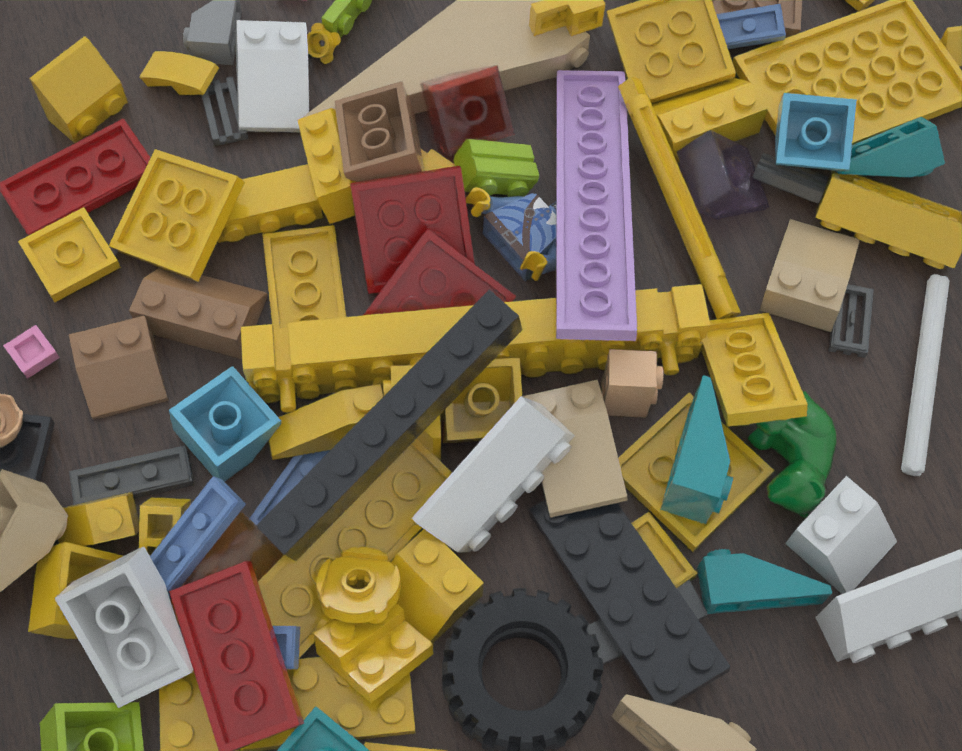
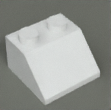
M846 476L801 523L785 544L841 594H844L858 586L897 543V540L878 502Z

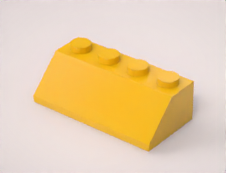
M834 170L831 171L815 217L821 220L820 224L834 231H840L841 228L855 232L854 237L870 244H874L878 240L888 244L889 250L902 256H909L910 253L924 257V263L938 269H943L945 265L955 268L962 253L961 211L861 175L838 174Z

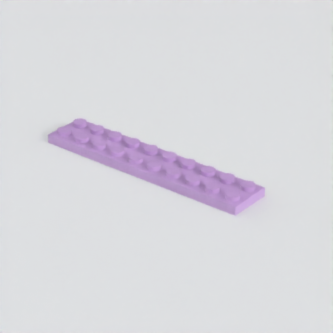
M557 70L556 339L636 341L637 316L627 108L618 88L625 81V72Z

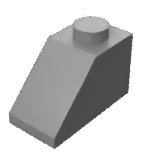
M212 0L192 13L190 27H185L183 33L184 47L189 48L191 56L202 58L215 64L233 65L236 50V20H241L242 14L240 0Z

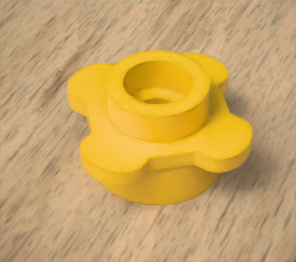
M315 23L311 27L312 31L307 34L308 54L315 58H320L322 63L327 64L333 61L334 49L340 44L341 38L337 32L331 33L325 29L322 23ZM321 40L325 42L324 46H321Z

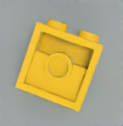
M397 603L388 611V617L381 623H347L325 616L318 623L314 633L317 654L370 704L434 654L433 644L405 621L404 609Z

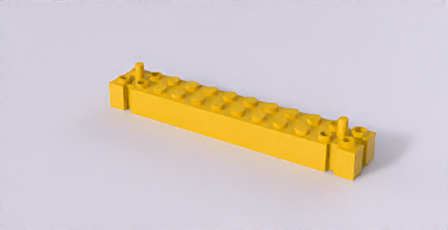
M702 284L672 287L669 292H657V288L635 290L636 341L556 339V298L504 302L519 315L523 330L495 359L520 358L521 375L539 377L546 372L554 371L573 374L586 368L599 367V369L604 370L609 349L656 352L657 361L658 358L662 359L664 374L675 375L679 372L678 363H685L698 358L702 348L701 339L706 338L710 327ZM472 306L288 322V327L273 328L272 324L241 327L243 372L246 381L249 382V385L265 403H273L280 400L281 411L286 413L296 410L295 393H297L298 398L313 399L320 394L337 393L342 390L381 384L383 392V380H391V366L415 365Z

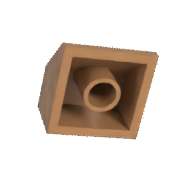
M145 316L69 334L75 368L93 420L169 401L154 335Z

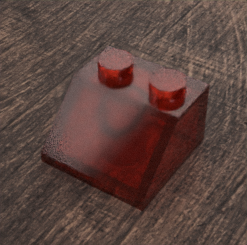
M498 65L455 72L420 83L438 151L450 156L457 153L466 139L497 141L515 135Z

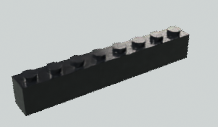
M489 289L256 525L257 528L284 555L297 561L523 330L519 315Z

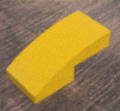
M542 0L531 3L529 27L533 35L536 36L566 26L569 34L574 36L601 27L606 4L604 0Z
M155 51L139 78L147 87L172 86L179 95H204L219 67L213 62L195 56L176 52Z

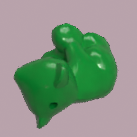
M804 391L803 394L808 404L806 417L756 423L758 428L747 439L759 450L772 448L789 463V466L767 485L768 499L790 511L800 514L801 517L807 518L810 512L815 510L821 503L825 495V481L832 468L836 448V429L832 418Z

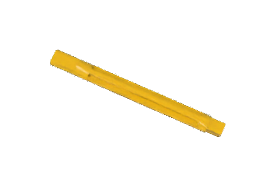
M630 77L620 84L618 88L699 280L704 287L716 318L736 317L741 311L641 80Z

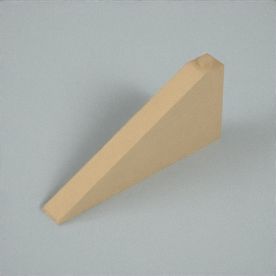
M456 0L303 117L329 108L335 109L336 100L403 81L414 114L555 78L557 77V70L578 68L586 61L589 55L590 35L587 32L571 36L566 26L534 36L529 27L531 3L542 0Z

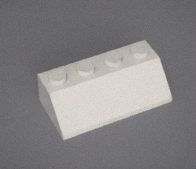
M521 396L417 511L412 519L416 524L456 552L478 551L490 539L491 534L488 531L498 520L501 523L514 513L518 507L515 501L524 491L530 493L544 479L542 474L544 469L551 462L556 464L565 457L571 449L569 442L575 435L542 404Z
M962 549L836 596L816 616V620L836 661L839 662L850 657L853 663H857L875 655L876 653L873 649L886 643L889 649L896 648L911 641L910 634L921 629L925 635L932 634L947 627L946 620L957 615L960 621H962Z

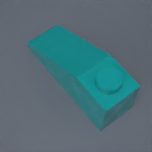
M918 117L852 145L850 170L834 171L838 174L921 177L928 175L934 168L945 164L937 126L923 117Z
M727 549L714 550L707 553V556L703 557L697 567L702 602L708 614L823 604L832 594L830 585L744 553L731 554V551Z

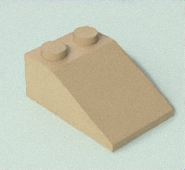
M790 219L760 311L831 332L841 308L860 240Z
M598 380L522 396L542 404L575 435L569 442L571 449L565 457L556 464L551 462L542 472L544 479L541 483L550 518L628 501L608 413Z
M3 469L0 472V592L50 552L56 539L61 538L64 534L68 514L45 483Z
M627 694L620 701L611 716L650 751L757 750L749 743L751 737L748 733L733 722L727 724L719 718Z

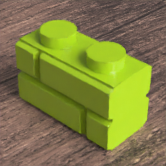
M466 139L454 155L455 166H460L462 170L465 192H471L473 188L477 187L485 190L489 196L503 194L508 195V197H524L539 179L537 165L533 163L534 155L531 145Z

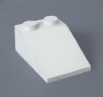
M236 20L235 48L239 130L254 132H300L297 120L309 113L306 22Z
M144 546L73 581L55 597L57 604L118 708L192 673L193 667L165 582Z

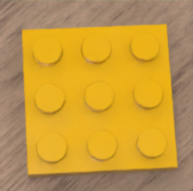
M639 0L607 11L608 22L626 78L640 79L651 103L735 78L736 72L712 0Z
M155 149L112 237L109 247L120 253L199 282L245 181L236 175Z
M688 393L618 459L625 487L694 552L773 474L774 469L722 423L730 458L727 476L733 477V482L726 501H723L719 514L712 512L707 523L704 524L660 510L689 407L694 398L691 393Z

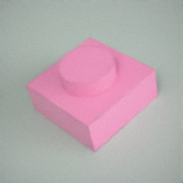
M37 325L3 345L27 379L60 358Z

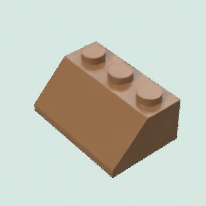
M403 81L335 101L343 171L347 179L360 182L425 171L415 115Z
M158 268L143 278L129 312L132 319L145 316L153 335L242 359L241 327L257 325L268 294L201 275L199 282Z

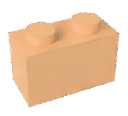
M609 349L601 381V393L608 416L646 418L650 405H656L658 389L661 390L663 385V366H657L656 352Z

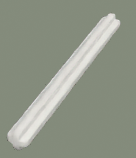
M938 274L931 275L927 281L901 466L904 474L920 476L925 471L950 282L948 277Z

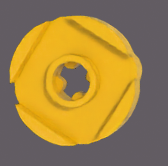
M352 547L343 550L342 557L336 558L332 562L330 557L320 567L316 579L318 599L325 616L347 623L369 622L372 624L381 623L388 617V611L395 606L399 599L401 584L400 573L396 564L394 567L388 561V556L385 553L369 547ZM357 580H364L366 587L353 589L348 585H356Z

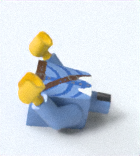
M475 187L466 197V204L474 205L471 210V214L474 217H479L481 213L486 214L484 215L483 235L524 281L530 278L537 281L541 274L556 270V202L547 206L537 194L533 193L525 197H492L481 188Z

